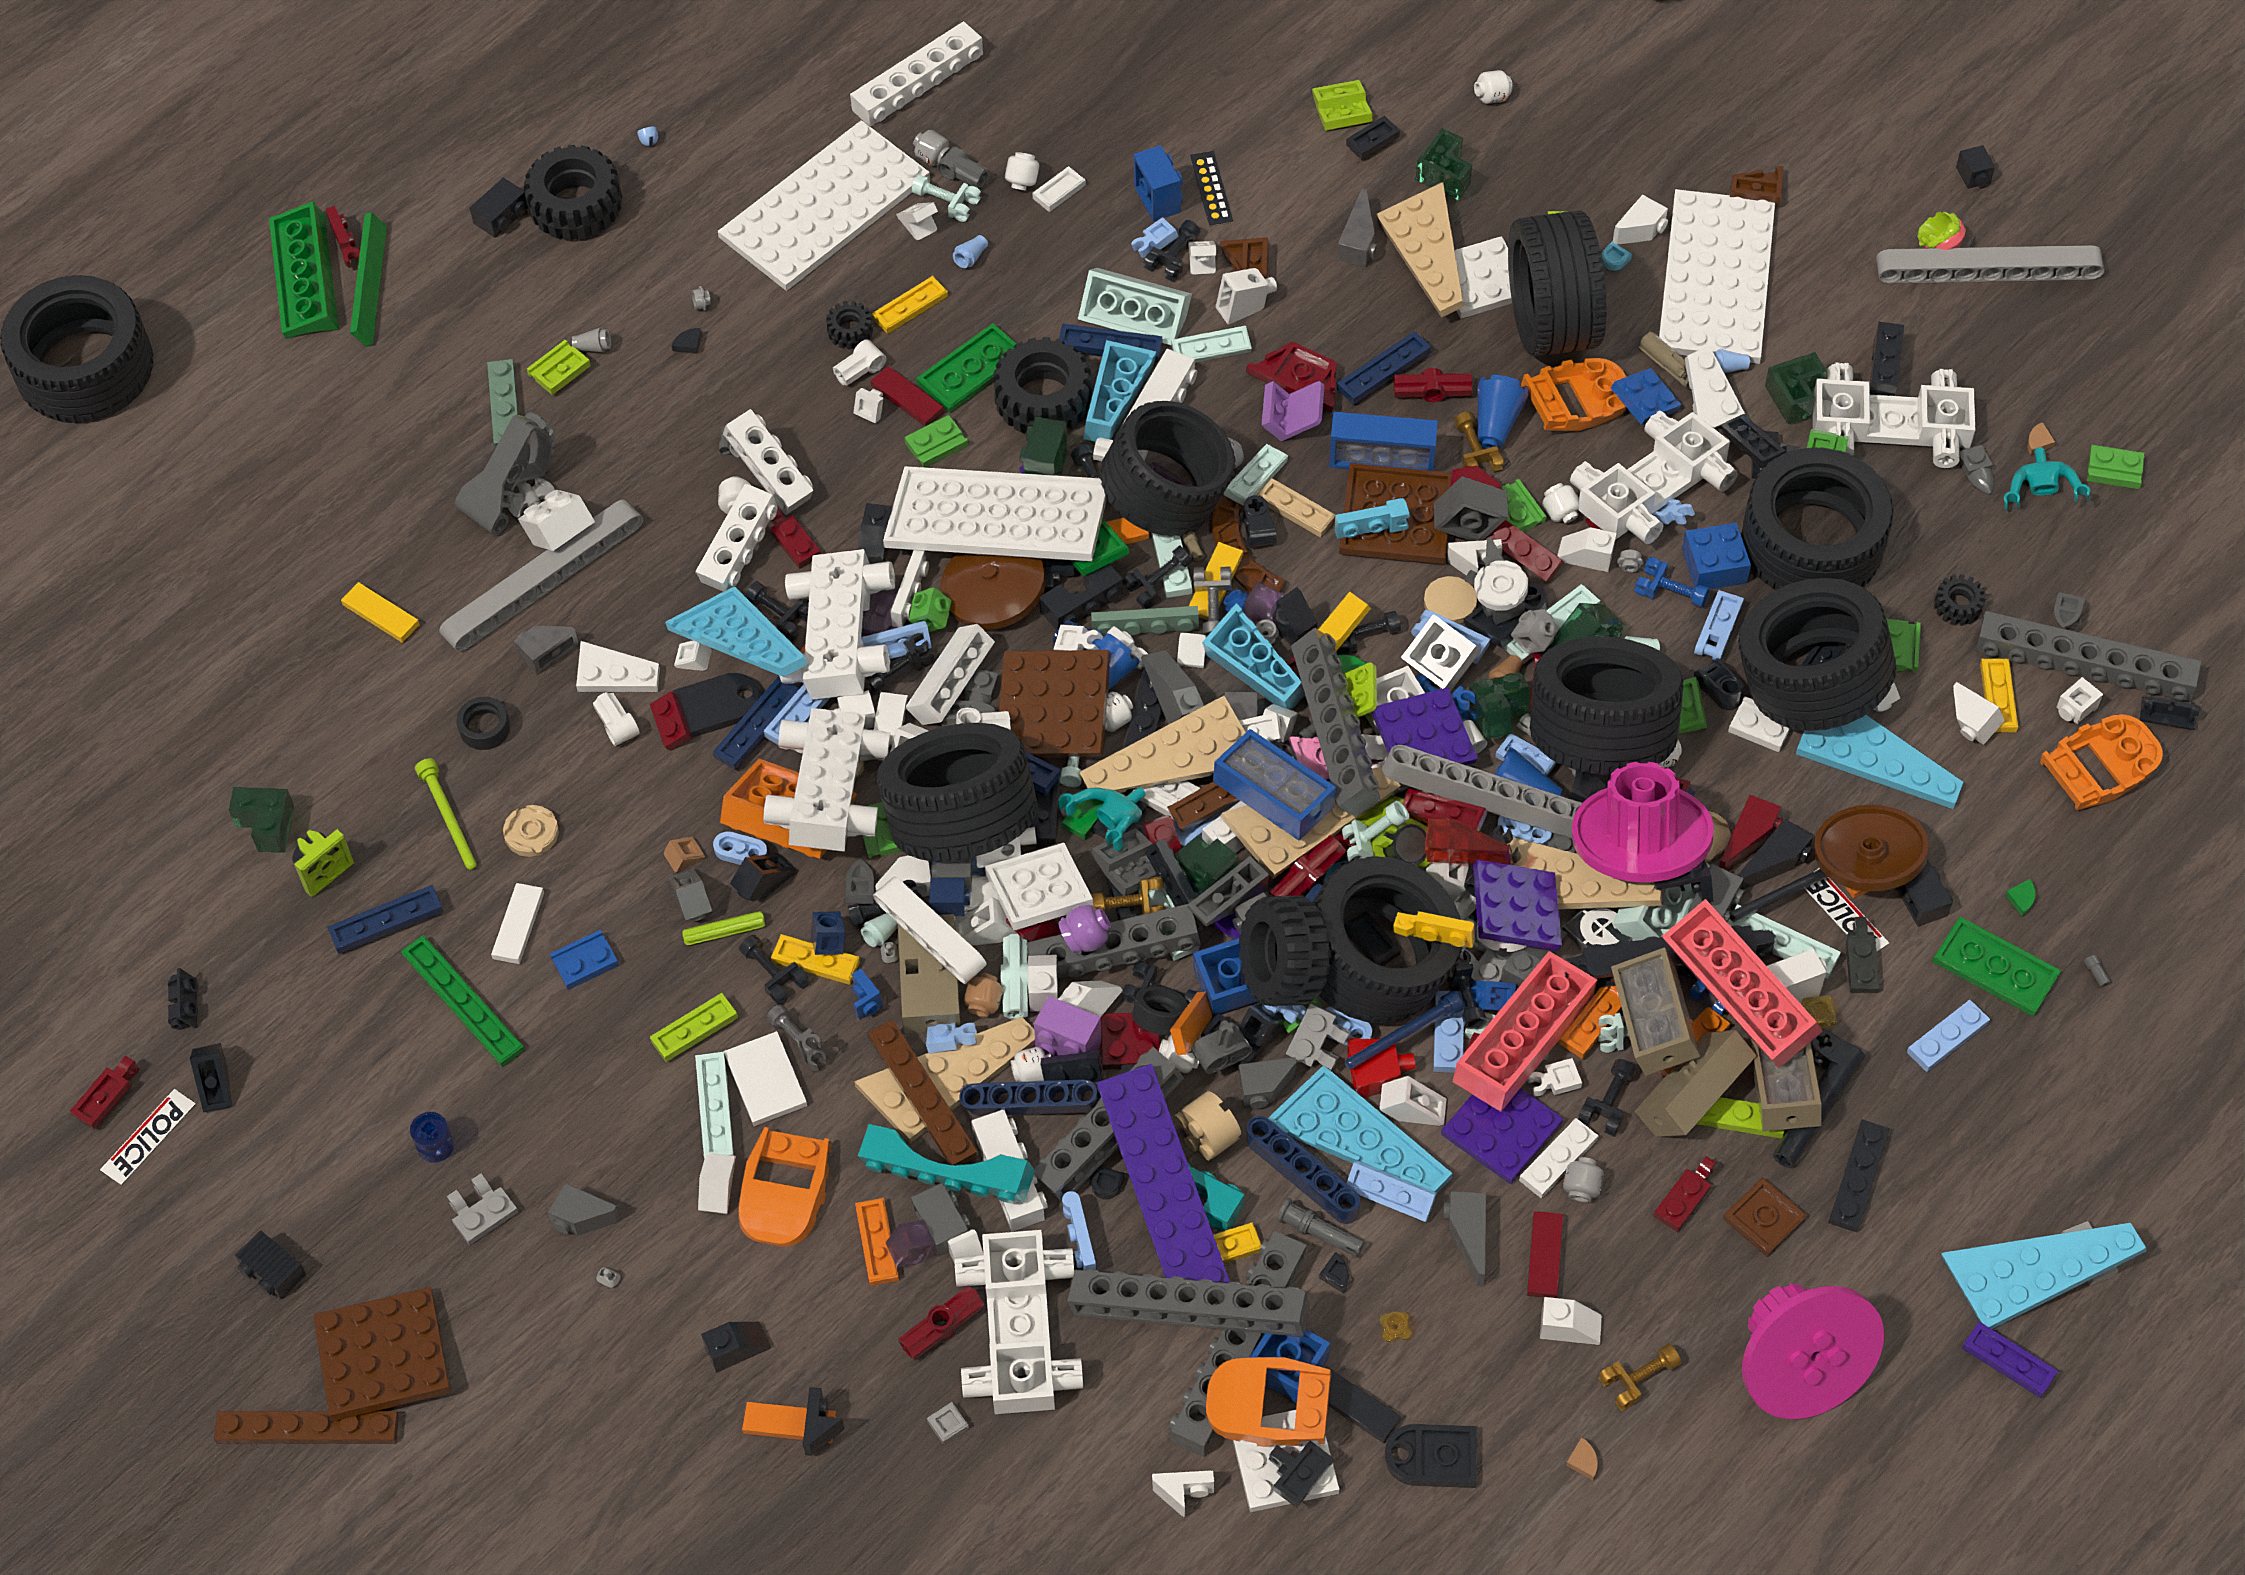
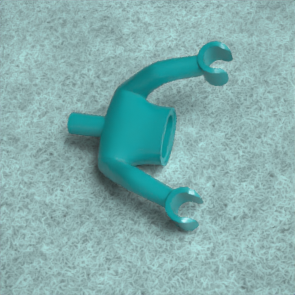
M2039 447L2034 451L2036 463L2023 465L2014 474L2010 492L2004 495V509L2007 510L2009 502H2015L2017 509L2020 508L2019 491L2024 480L2029 483L2033 495L2045 496L2054 494L2059 490V478L2064 476L2074 489V502L2076 503L2079 495H2085L2087 502L2090 501V488L2081 483L2072 467L2060 461H2046L2045 449Z
M1092 787L1074 795L1062 794L1058 799L1059 809L1065 807L1066 814L1072 815L1076 811L1075 805L1086 800L1096 799L1104 802L1102 806L1096 809V815L1106 827L1111 829L1106 833L1107 845L1113 842L1114 850L1119 851L1123 848V833L1132 823H1137L1142 817V811L1135 803L1145 797L1146 793L1141 787L1134 790L1128 796H1124L1112 789Z

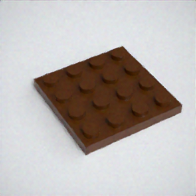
M1350 463L1344 513L1385 506L1386 501L1404 498L1410 517L1406 518L1409 528L1396 532H1390L1389 529H1385L1377 533L1369 532L1351 538L1343 537L1340 539L1339 554L1444 564L1448 533L1436 530L1434 527V502L1450 488L1452 473Z
M1109 650L1004 651L999 712H1009L1011 731L1021 739L1025 752L1035 757L1103 756L1111 661Z
M431 1287L313 1314L331 1421L451 1393Z

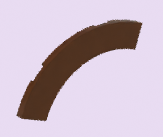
M1223 494L1213 509L1212 532L1215 547L1220 542L1242 550L1243 557L1233 578L1253 595L1275 605L1286 585V580L1270 573L1259 563L1256 564L1249 556L1239 533L1238 522L1242 505Z

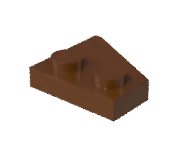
M1778 166L1775 168V172L1763 174L1761 169L1751 173L1732 175L1730 197H1740L1756 201L1766 200L1779 205L1784 167Z
M1268 237L1220 241L1222 252L1235 272L1256 268L1265 279L1268 278Z

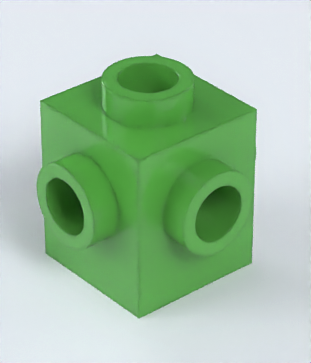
M934 587L917 592L912 600L909 621L913 624L925 621L928 632L945 628L952 600Z

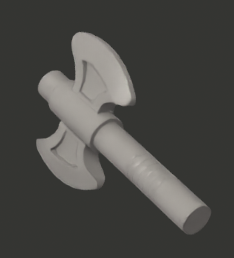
M539 477L535 478V485L532 487L526 481L516 484L520 493H513V496L509 497L508 500L511 502V506L508 509L513 516L520 518L526 507L535 504L539 505L541 503L540 500L545 499V496L555 491V489L548 481Z

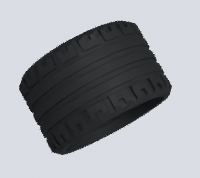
M1164 400L1153 401L1138 406L1137 409H1134L1128 415L1102 460L1100 480L1102 481L1101 485L1108 501L1127 521L1150 533L1163 536H1180L1197 530L1208 519L1234 477L1236 458L1226 434L1207 415L1182 403ZM1138 450L1157 452L1173 459L1191 475L1197 486H1184L1163 478L1145 463Z

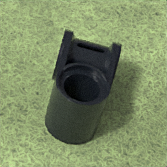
M1258 495L1248 497L1244 503L1243 522L1249 547L1275 544L1277 542L1276 529L1271 519L1267 501Z
M1715 658L1712 660L1711 665L1703 670L1698 669L1694 672V677L1697 678L1700 689L1706 692L1721 709L1734 710L1739 706L1743 688L1742 682L1721 659Z

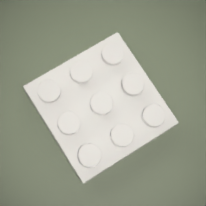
M1502 236L1455 250L1464 307L1456 310L1460 319L1512 304L1508 271V247Z
M1065 843L985 866L986 875L1013 930L1067 915L1071 909L1078 905L1089 904L1093 906V898Z
M1296 1410L1262 1417L1261 1427L1294 1430ZM1326 1436L1325 1444L1318 1445V1440H1311L1330 1455ZM1233 1440L1249 1511L1254 1512L1290 1504L1272 1490L1273 1485L1281 1477L1277 1473L1279 1468L1268 1460L1269 1454L1276 1445L1261 1447L1257 1446L1256 1443ZM1300 1441V1446H1278L1289 1454L1293 1450L1300 1453L1309 1441ZM1333 1463L1303 1501L1339 1494V1486Z

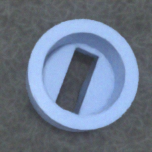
M655 126L643 128L637 132L640 142L645 146H649V141H651L652 145H655L658 141V132Z

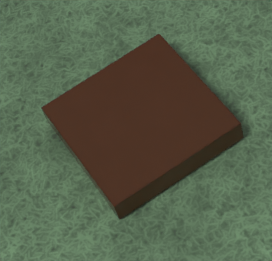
M1762 1177L1724 1214L1723 1220L1768 1257L1806 1220L1807 1215Z

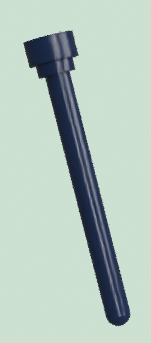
M1454 991L1441 996L1436 1007L1346 1059V1067L1349 1069L1357 1067L1443 1015L1454 1016L1463 1011V1003L1460 997Z

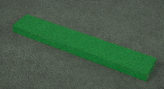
M373 212L367 213L364 216L350 333L364 346L373 344L387 225Z
M424 935L401 951L402 956L501 1067H504L525 1051L523 1045Z

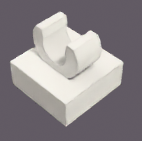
M861 388L856 392L854 414L876 423L881 419L883 393L875 389L869 392Z

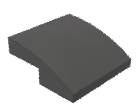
M1136 828L1122 835L1123 848L1119 851L1114 850L1113 842L1110 845H1107L1105 842L1092 848V854L1100 868L1123 896L1140 890L1139 879L1158 877L1145 854L1153 843Z

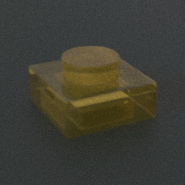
M1831 995L1802 999L1801 1005L1817 1021L1820 1027L1836 1025L1837 1018Z

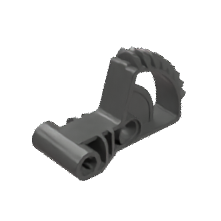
M529 412L525 416L514 415L484 471L462 486L455 500V508L493 535L500 534L506 528L509 520L508 516L502 513L504 507L510 508L511 502L508 499L510 496H513V489L516 484L543 477L550 469L548 466L553 461L551 456L555 452L553 448L556 443L554 442L555 435H553V429L550 428L547 421L533 412ZM530 436H531V445H529V443H528V439H529Z

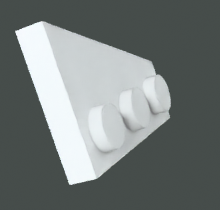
M1710 346L1694 352L1685 358L1689 387L1692 389L1694 400L1693 411L1698 417L1715 429L1726 421L1745 414Z
M581 641L576 683L578 692H658L660 674L658 663Z

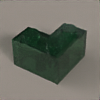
M1441 128L1418 158L1415 180L1429 187L1443 182L1445 194L1459 200L1471 184L1473 165L1461 159L1463 137Z
M1816 352L1768 368L1765 387L1787 424L1811 417L1815 401L1813 393L1816 380L1825 379L1827 373Z
M1035 417L1033 427L1029 426L1027 429L1026 441L1028 443L1026 447L1021 448L1019 461L1023 463L1025 474L1055 476L1056 473H1062L1068 454L1066 422Z
M1579 603L1555 634L1554 641L1549 646L1553 648L1560 643L1587 637L1620 638L1622 635L1621 631L1626 624L1605 604Z
M1509 673L1502 677L1482 679L1478 682L1469 683V690L1475 694V704L1470 701V709L1474 711L1476 722L1486 739L1512 734L1511 718L1527 713L1530 714L1529 686L1521 673Z
M233 787L228 811L235 827L252 828L251 837L258 852L285 853L294 810V804L288 789Z
M1197 835L1175 854V859L1181 870L1186 873L1189 883L1193 886L1195 892L1200 895L1237 866V855L1218 838L1208 845Z

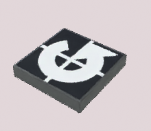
M1618 907L1584 908L1563 925L1562 930L1568 933V937L1581 949L1594 944L1608 945L1622 940L1632 941L1631 937L1622 934L1613 925L1619 911Z

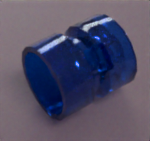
M425 1112L419 1114L411 1123L410 1134L419 1156L424 1161L438 1163L451 1155L454 1149V1141L447 1122L441 1114Z

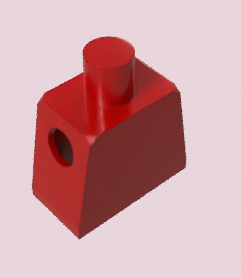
M1348 1039V1058L1380 1039ZM1395 1044L1357 1067L1350 1069L1354 1091L1362 1098L1380 1094L1382 1092V1084L1400 1079L1402 1071L1415 1070V1058L1413 1053L1397 1055Z

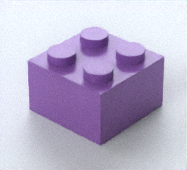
M1048 996L1034 1022L1035 1046L1042 1048L1045 1055L1051 1054V1057L1098 1051L1102 1044L1101 1017Z

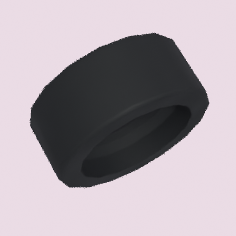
M491 697L471 699L457 713L456 723L462 741L471 748L488 750L497 747L505 741L510 733V721L505 706L497 699ZM491 713L499 718L497 726L489 732L474 733L468 729L470 720L477 715Z
M1156 986L1146 987L1137 993L1132 1017L1139 1027L1148 1032L1170 1035V1029L1186 1009L1188 1003L1181 994L1172 989ZM1154 1009H1160V1010H1164V1011H1166V1012H1160V1011H1156V1010H1154Z

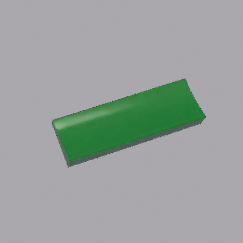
M312 201L269 218L282 334L288 339L311 332L339 330L325 214Z

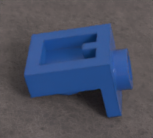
M859 969L852 974L854 986L851 988L858 998V1001L854 1003L855 1014L861 1020L865 1016L874 1015L882 1006V1000L878 989L863 970Z
M1473 981L1471 991L1476 1006L1483 1010L1500 1011L1515 993L1516 983Z

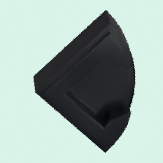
M692 328L680 333L672 343V351L698 353L702 336L701 328Z
M1335 1252L1320 1272L1319 1279L1344 1294L1349 1279L1348 1269L1344 1259Z

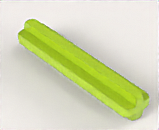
M758 911L687 928L682 931L684 943L692 945L762 928L765 926L762 912Z

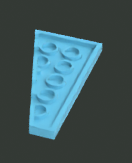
M735 586L665 622L667 629L671 632L782 677L793 674L798 669L807 665L805 656Z
M1867 715L1847 725L1828 730H1804L1796 754L1951 809H1954L1963 785V781Z
M1324 1065L1268 1118L1291 1138L1352 1164L1356 1160L1436 1193L1452 1179L1453 1173Z
M2125 1223L1941 1253V1256L1978 1320L1985 1326L1993 1329L2146 1252V1247L2132 1224Z

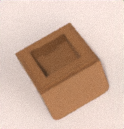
M693 836L670 840L664 851V856L674 872L683 871L705 858Z

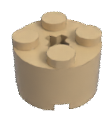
M1210 1091L1199 1096L1174 1115L1175 1122L1187 1135L1184 1140L1189 1149L1193 1152L1199 1150L1208 1161L1240 1139L1239 1136L1241 1135L1240 1127L1229 1109L1224 1111L1219 1106L1223 1101Z

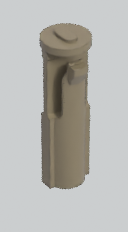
M1650 331L1640 341L1639 348L1676 378L1685 388L1690 389L1685 359L1655 333Z

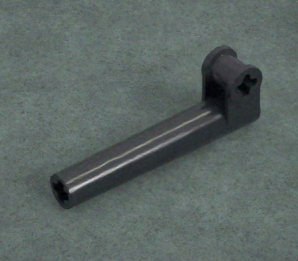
M1822 1029L1823 1032L1810 1042L1814 1063L1825 1069L1824 1074L1818 1081L1821 1099V1124L1865 1058L1864 1053L1857 1046L1844 1041L1831 1031ZM1820 1126L1788 1129L1774 1151L1773 1158L1780 1165L1792 1168Z

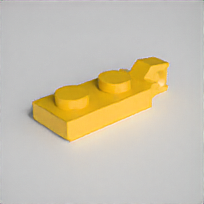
M1418 911V915L1398 912L1394 922V933L1406 937L1411 935L1427 941H1439L1456 947L1464 946L1469 948L1473 947L1475 941L1474 924L1470 921Z

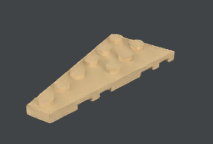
M1443 182L1377 213L1376 216L1379 224L1441 318L1464 307Z
M1222 696L1079 773L1087 788L1112 789L1119 793L1126 792L1127 789L1154 787L1153 784L1168 782L1169 784L1211 776L1214 773V761L1246 732L1226 697Z
M1382 766L1372 768L1373 775L1379 784L1378 791L1381 800L1359 816L1354 817L1339 808L1335 798V807L1300 841L1248 805L1222 812L1220 817L1272 879H1274L1291 867L1304 854L1311 853L1329 835L1335 836L1346 825L1352 824V821L1359 819L1400 789L1401 785L1388 779L1382 772Z
M1514 837L1509 843L1512 853L1518 847L1521 854V859L1514 864L1515 866L1555 872L1558 909L1639 907L1643 905L1662 906L1663 889L1656 890L1653 882H1631L1604 875L1590 867L1576 853Z
M1023 1017L975 1034L976 1043L973 1045H963L961 1043L957 1044L956 1050L926 1053L917 1057L951 1111L961 1104L959 1095L964 1086L972 1083H988L1011 1064L1010 1061L1014 1060L1015 1054L1018 1051L1030 1049L1035 1045L1034 1028ZM889 1069L854 1081L855 1087L910 1144L927 1131Z

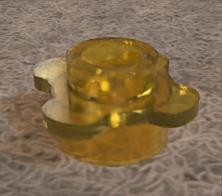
M1391 1312L1380 1317V1324L1383 1325L1384 1329L1382 1338L1385 1341L1391 1342L1393 1339L1398 1338L1407 1340L1411 1337V1330L1408 1328V1314L1405 1312ZM1393 1325H1397L1398 1328L1394 1329Z

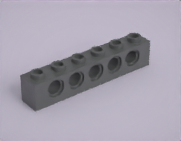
M1188 904L1111 922V928L1107 930V942L1089 955L1074 954L1068 947L1062 934L1027 942L1029 956L1057 955V958L1065 957L1064 960L1057 962L1058 980L1067 977H1080L1087 972L1096 970L1106 971L1112 968V966L1121 964H1135L1139 960L1150 957L1160 958L1167 953L1179 950L1189 951L1196 946H1200L1201 943L1194 914L1187 908ZM1168 931H1174L1172 935H1164ZM1140 938H1147L1143 942H1136ZM1119 944L1117 948L1109 949L1111 945Z
M1152 1047L1147 1053L1140 1056L1137 1064L1130 1071L1152 1064L1165 1099L1184 1077L1171 1061ZM1102 1098L1098 1100L1097 1105L1087 1115L1079 1119L1077 1126L1067 1136L1062 1137L1048 1156L1043 1157L1035 1168L1034 1175L1039 1182L1061 1202L1065 1193L1069 1191L1075 1192L1119 1147L1111 1124L1109 1123L1102 1127L1103 1123L1109 1120ZM1091 1141L1088 1146L1082 1148L1085 1142ZM1066 1162H1070L1066 1168L1061 1169Z

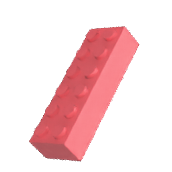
M1706 899L1662 935L1674 953L1778 1069L1823 1032L1817 1021Z
M1549 951L1456 1064L1453 1083L1501 1112L1593 998L1597 979ZM1565 972L1569 974L1568 979L1565 977Z

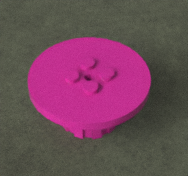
M1633 762L1626 764L1621 769L1617 768L1611 773V781H1608V788L1602 789L1587 798L1577 809L1572 822V841L1581 859L1604 875L1631 882H1657L1681 876L1703 862L1713 844L1714 827L1709 811L1694 796L1679 789V781H1676L1675 773L1669 768L1665 769L1659 766L1658 763Z
M1793 1283L1786 1287L1778 1286L1770 1290L1769 1294L1763 1299L1757 1301L1753 1307L1752 1316L1748 1318V1328L1752 1334L1743 1356L1742 1378L1747 1392L1762 1410L1775 1417L1802 1419L1827 1412L1851 1397L1866 1382L1876 1367L1884 1343V1327L1881 1317L1875 1307L1862 1294L1850 1288L1824 1286L1810 1290L1807 1288L1805 1290L1800 1284Z

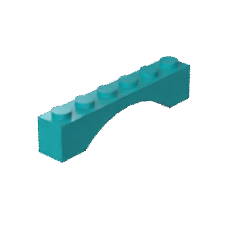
M872 1124L868 1125L858 1157L866 1164L865 1167L874 1172L881 1173L882 1170L892 1171L891 1173L899 1178L907 1179L908 1176L917 1177L920 1182L929 1185L939 1182L943 1183L946 1188L954 1191H960L961 1188L969 1189L974 1195L987 1197L990 1194L997 1196V1199L1010 1204H1013L1014 1201L1025 1203L1035 1173V1169L1028 1160L1002 1154L971 1165L955 1166L940 1164L928 1160L910 1149L896 1130Z

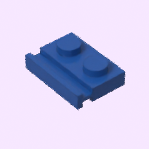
M601 930L550 953V957L568 990L619 966Z

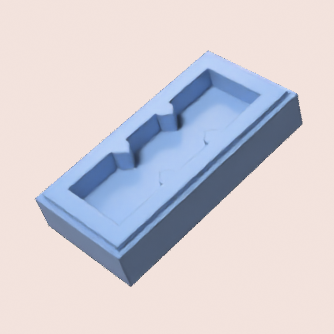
M1512 733L1508 735L1496 751L1495 756L1504 761V755L1509 747H1512L1546 776H1548L1557 763L1547 757L1537 747Z

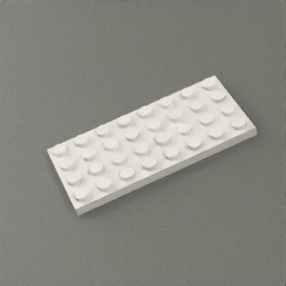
M861 120L718 230V236L784 290L788 291L910 195L917 175L921 174L930 179V173Z
M1675 189L1659 338L1675 350L1677 354L1688 356L1710 346L1712 351L1723 349L1740 354H1748L1750 363L1760 364L1775 203L1766 200L1756 201L1740 197L1733 198L1730 195Z
M905 466L883 539L884 547L1092 561L1107 497L1102 488L1100 478Z

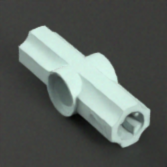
M1009 934V936L1003 937V964H1001V986L1004 989L1003 1013L1004 1017L1011 1020L1019 1017H1028L1027 940L1022 939L1018 934Z

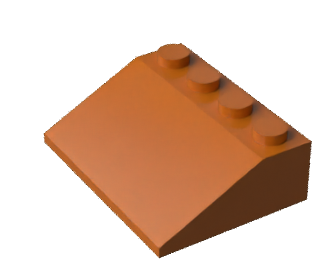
M758 759L724 795L720 819L721 824L730 826L734 830H741L755 835L759 839H766L777 843L784 848H791L802 852L809 857L820 859L828 850L789 845L790 829L779 825L765 824L763 821L766 796L775 795L794 798L799 772ZM853 792L852 805L857 799L858 793Z

